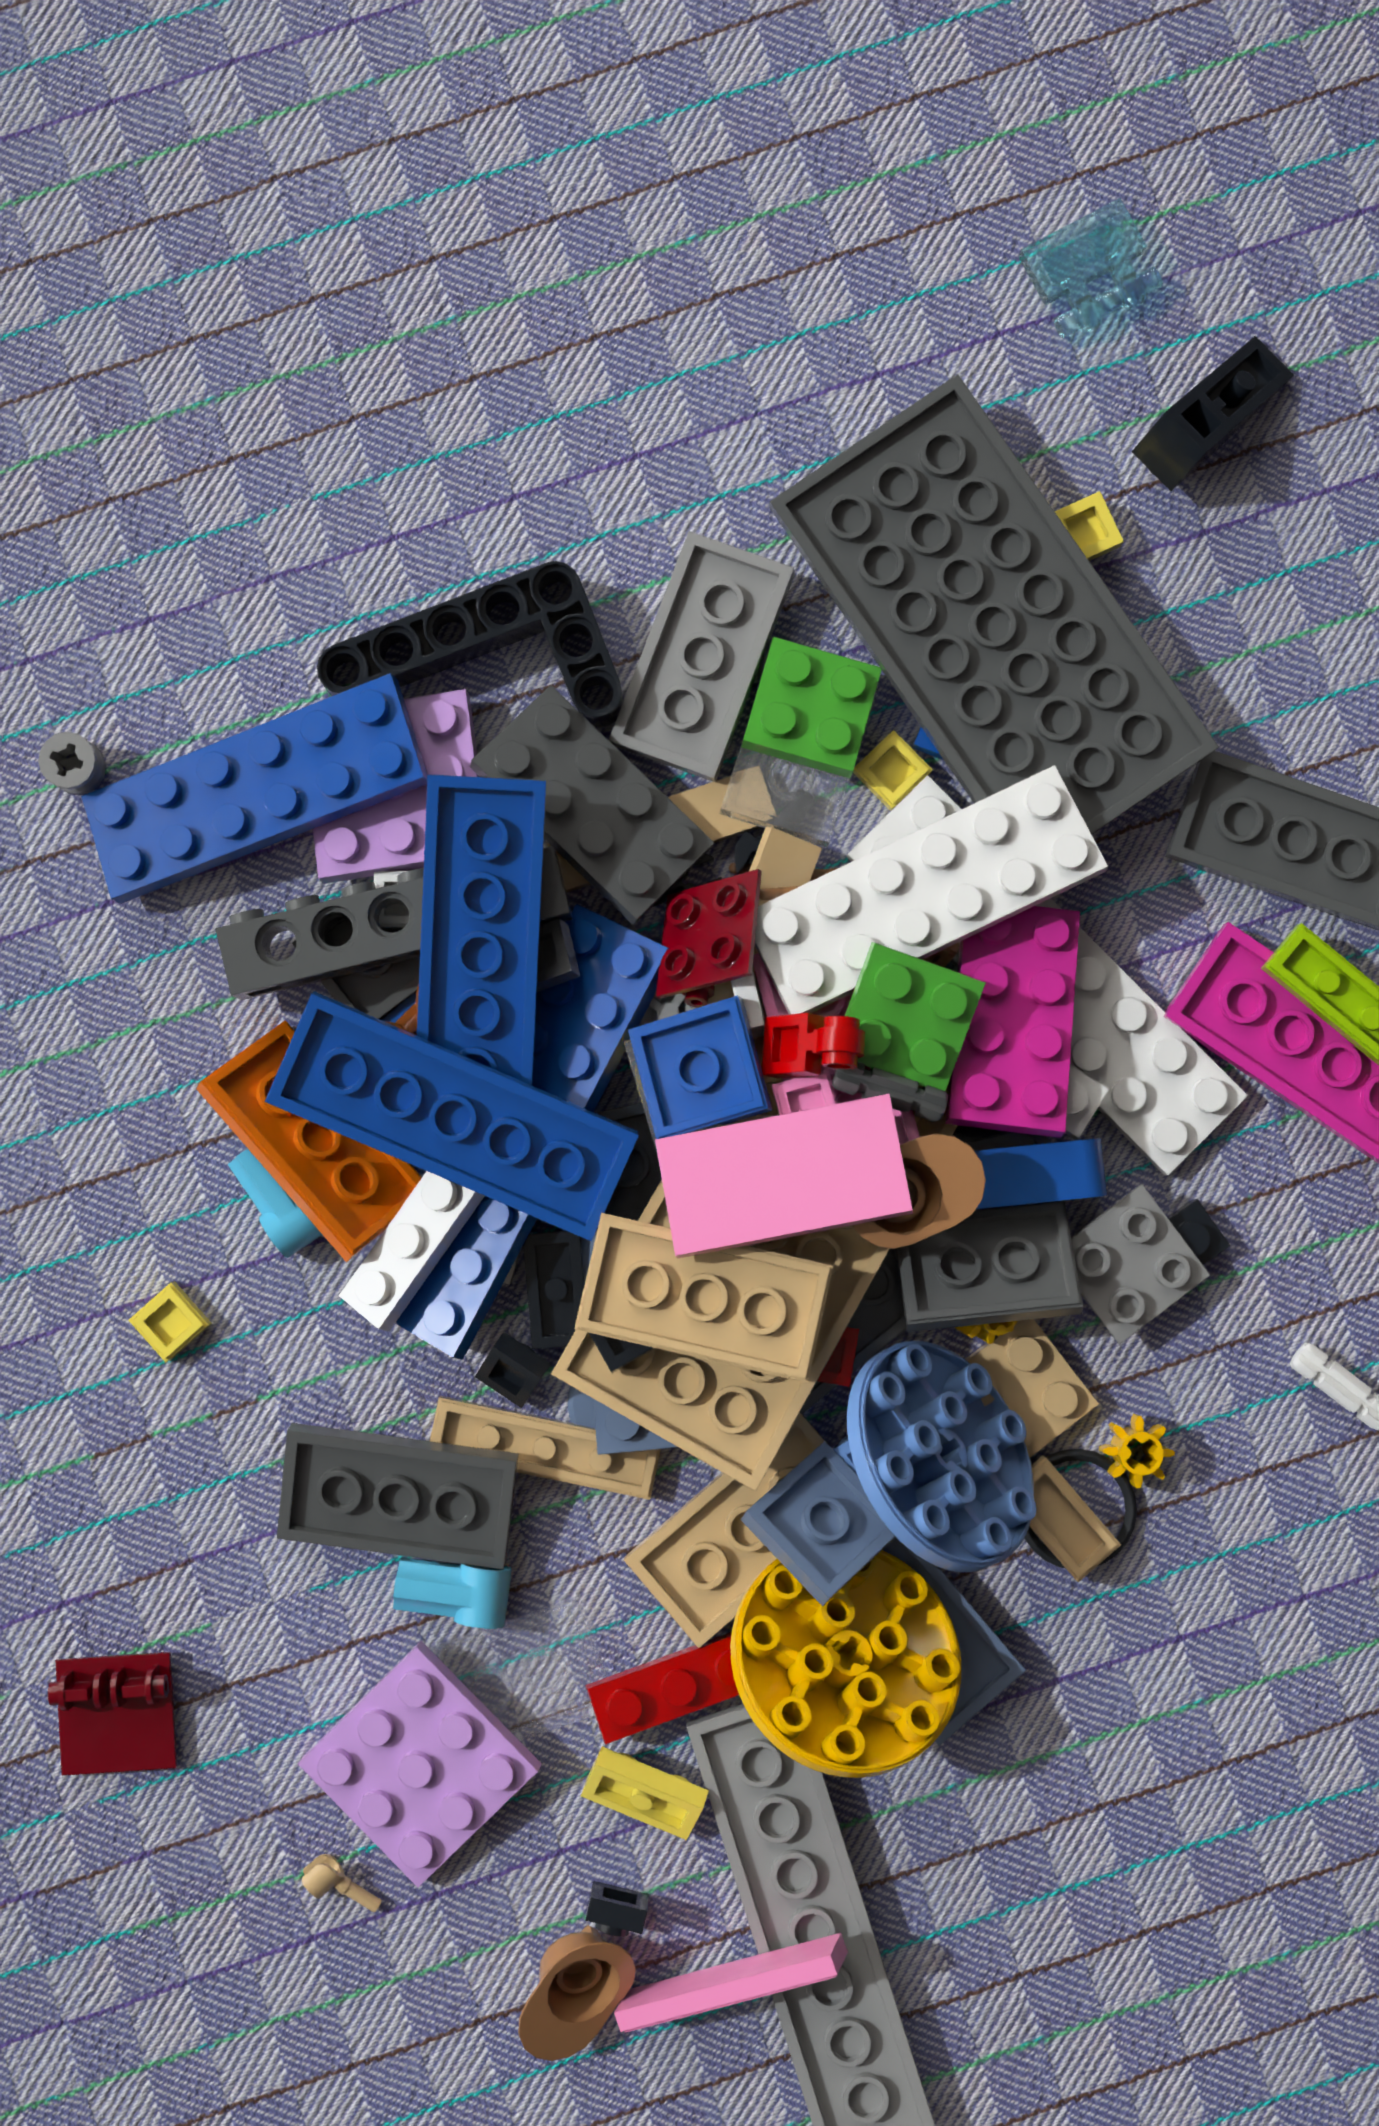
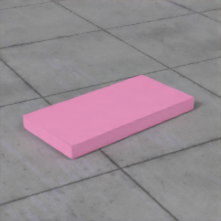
M890 1094L655 1139L675 1256L678 1259L913 1214Z

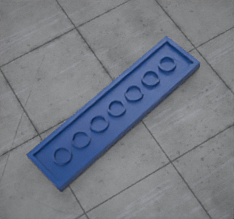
M576 904L572 911L573 919L568 920L566 923L569 925L581 977L536 993L532 1086L593 1112L631 1041L628 1030L639 1026L657 991L659 967L663 955L669 948ZM485 1196L395 1324L451 1357L463 1360L537 1218Z

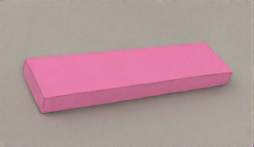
M837 1933L631 1988L614 2011V2015L620 2032L624 2031L627 2033L837 1977L848 1951L842 1934Z

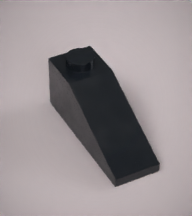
M1254 336L1171 406L1132 450V453L1172 491L1200 467L1288 383L1294 374Z

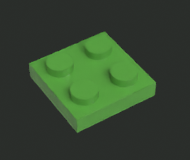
M773 637L741 748L851 779L881 674V668Z
M871 942L845 1016L860 1019V1029L865 1031L864 1057L858 1058V1062L864 1063L865 1066L870 1068L876 1067L917 1081L918 1085L924 1087L929 1085L946 1091L985 982Z

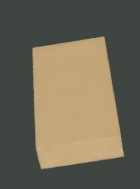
M1042 1455L1031 1465L1036 1515L1031 1520L1029 1526L1073 1578L1079 1582L1120 1547L1121 1544L1051 1462Z

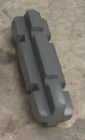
M861 1062L857 1063L856 1069H835L832 1086L839 1091L851 1095L860 1092L863 1099L890 1094L892 1109L904 1113L913 1110L915 1111L914 1116L931 1122L940 1121L947 1106L948 1094L945 1091L929 1085L920 1088L917 1081L876 1067L867 1070L865 1069V1064Z

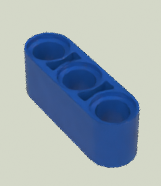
M1101 1138L974 1151L982 1161L986 1178L983 1198L976 1209L1107 1196Z

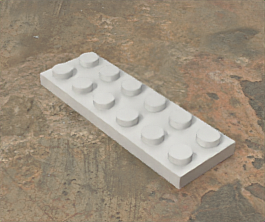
M1054 765L758 906L755 947L788 1014L812 1013L853 993L871 942L923 960L1106 872L1108 865Z

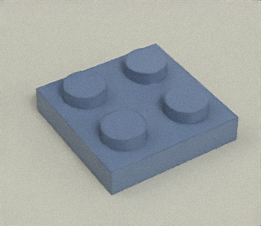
M825 1441L752 1505L740 1519L822 1606L896 1538L873 1508L864 1492L858 1475Z

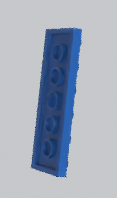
M389 673L81 797L112 900L122 904L427 785L428 773L398 680Z
M428 774L417 1036L532 1085L546 781Z
M315 991L310 995L265 1102L589 1241H592L601 1213H604L639 1136L638 1131Z

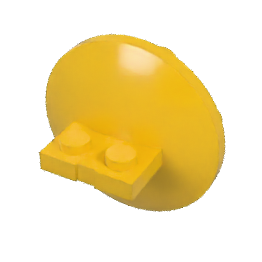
M882 1550L824 1606L776 1559L755 1579L739 1605L734 1619L730 1645L731 1665L738 1693L745 1709L762 1734L775 1747L796 1762L815 1771L833 1776L848 1778L877 1776L896 1770L914 1760L933 1744L948 1724L957 1703L961 1684L962 1665L958 1638L951 1618L935 1591L920 1574L892 1554Z

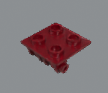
M756 869L667 895L662 945L669 949L663 955L659 967L657 998L661 999L682 994L685 996V1003L687 1005L702 1007L707 1005L708 999L714 996V985L752 975L761 870Z
M171 1652L55 1660L56 1682L49 1683L48 1702L50 1706L58 1705L62 1776L177 1767Z

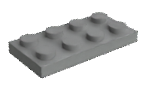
M688 531L609 741L615 747L716 783L794 579V567Z

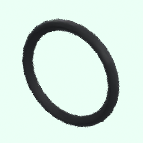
M1084 1449L1062 1450L1046 1457L1053 1466L1067 1461L1079 1460L1093 1463L1106 1471L1114 1463L1104 1455ZM1125 1473L1114 1478L1120 1486L1125 1503L1124 1522L1116 1537L1121 1546L1099 1565L1108 1562L1123 1549L1135 1528L1137 1516L1136 1496ZM1029 1526L1024 1539L1031 1549L1043 1560L1057 1567L1065 1568L1049 1548L1041 1543Z

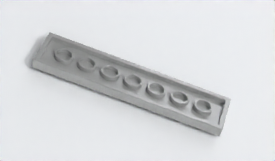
M743 1704L686 1722L687 1731L705 1787L709 1790L708 1797L758 1954L837 1933L842 1934L848 1951L836 1978L772 1994L813 2126H935L823 1773L796 1762L775 1747L753 1722Z

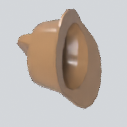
M942 1134L918 1137L900 1145L913 1214L852 1225L859 1236L875 1246L895 1249L912 1245L956 1226L971 1216L983 1198L986 1182L982 1161L971 1146L954 1136Z
M589 1925L584 1927L581 1932L570 1933L552 1943L545 1951L540 1962L539 1984L528 1998L519 2017L518 2035L524 2049L535 2058L549 2061L568 2058L584 2049L599 2033L616 2006L626 1996L634 1983L636 1967L631 1954L620 1945L605 1942L598 1930Z

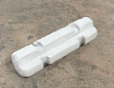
M1304 1343L1293 1355L1290 1361L1291 1367L1306 1379H1315L1313 1384L1349 1412L1354 1413L1357 1411L1356 1417L1370 1428L1379 1430V1394H1371L1372 1388L1336 1361H1328V1355L1314 1344Z

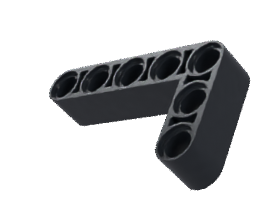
M558 561L541 564L336 643L324 650L317 664L318 678L331 696L389 673L398 680L399 686L402 687L544 632L573 707L594 727L608 726L616 721L623 704L620 680L580 578L571 566ZM554 582H562L571 587L572 593L565 602L550 604L542 598V592L546 586ZM502 602L513 603L519 608L518 616L514 621L509 624L500 625L495 624L489 619L490 612L494 606ZM457 622L466 627L464 638L455 645H444L437 641L439 630L447 623ZM572 634H584L592 640L591 649L583 656H569L562 650L563 642ZM404 642L413 646L412 656L405 664L393 666L385 662L387 650L395 643ZM351 662L360 666L359 677L351 685L342 687L333 683L334 672L343 663ZM595 685L605 686L613 693V699L603 709H591L582 702L583 694L588 688Z

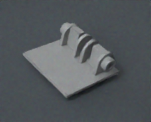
M1140 1184L1071 1237L1081 1295L1119 1345L1210 1276L1143 1184Z

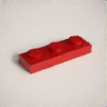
M732 1632L710 1639L700 1648L694 1645L585 1685L605 1745L738 1696L739 1693L731 1665L730 1645Z

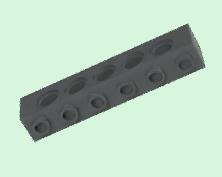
M554 846L543 848L540 925L559 918L562 921L573 919ZM424 868L410 870L397 875L398 884L376 889L374 882H362L342 888L341 898L320 902L318 895H311L287 901L285 903L286 911L264 916L263 909H253L229 916L231 924L215 928L231 996L240 1000L250 999L420 957ZM393 904L407 906L409 919L406 926L398 932H385L379 924V915L382 909ZM336 918H349L353 927L351 938L341 946H330L325 937L326 928L329 923ZM292 931L296 937L294 953L287 959L275 960L270 952L272 939L280 932Z

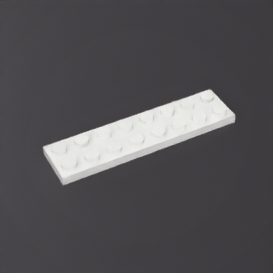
M927 775L846 857L851 862L962 809ZM1051 898L1035 905L1061 909ZM1079 927L1070 1066L1109 1089L1097 1109L1163 1175H1169L1248 1095L1180 1027L1163 1017L1165 1012ZM959 949L956 956L951 960V962L957 968L959 959Z

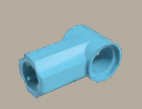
M248 1148L228 1164L261 1213L259 1221L264 1231L286 1258L291 1257L322 1235Z
M402 1557L399 1561L395 1579L393 1609L454 1617V1622L469 1627L484 1629L502 1628L505 1626L512 1568L505 1565L504 1569Z

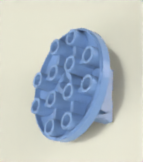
M924 1341L901 1342L885 1349L868 1360L857 1374L850 1391L847 1407L848 1436L844 1437L833 1450L858 1475L864 1492L873 1508L898 1541L925 1561L950 1571L975 1572L1005 1560L1020 1546L1029 1529L1031 1520L1036 1515L1033 1473L1024 1442L1026 1427L1022 1418L1015 1411L1008 1408L1001 1395L992 1385L991 1377L983 1366L977 1363L970 1364L958 1354L937 1344ZM990 1394L994 1400L984 1406L981 1398Z

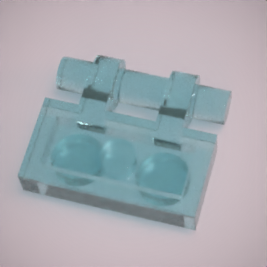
M1121 198L1021 249L1019 255L1023 267L1045 306L1063 296L1066 297L1071 310L1055 317L1053 320L1059 336L1063 339L1079 330L1087 333L1102 324V318L1123 307L1131 310L1146 302L1147 294L1163 286L1161 275L1154 266L1137 274L1130 262L1143 255L1147 245ZM1109 273L1115 286L1092 298L1086 284Z

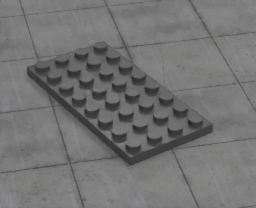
M958 374L769 501L770 510L973 803L1055 765L1092 835L1219 748Z

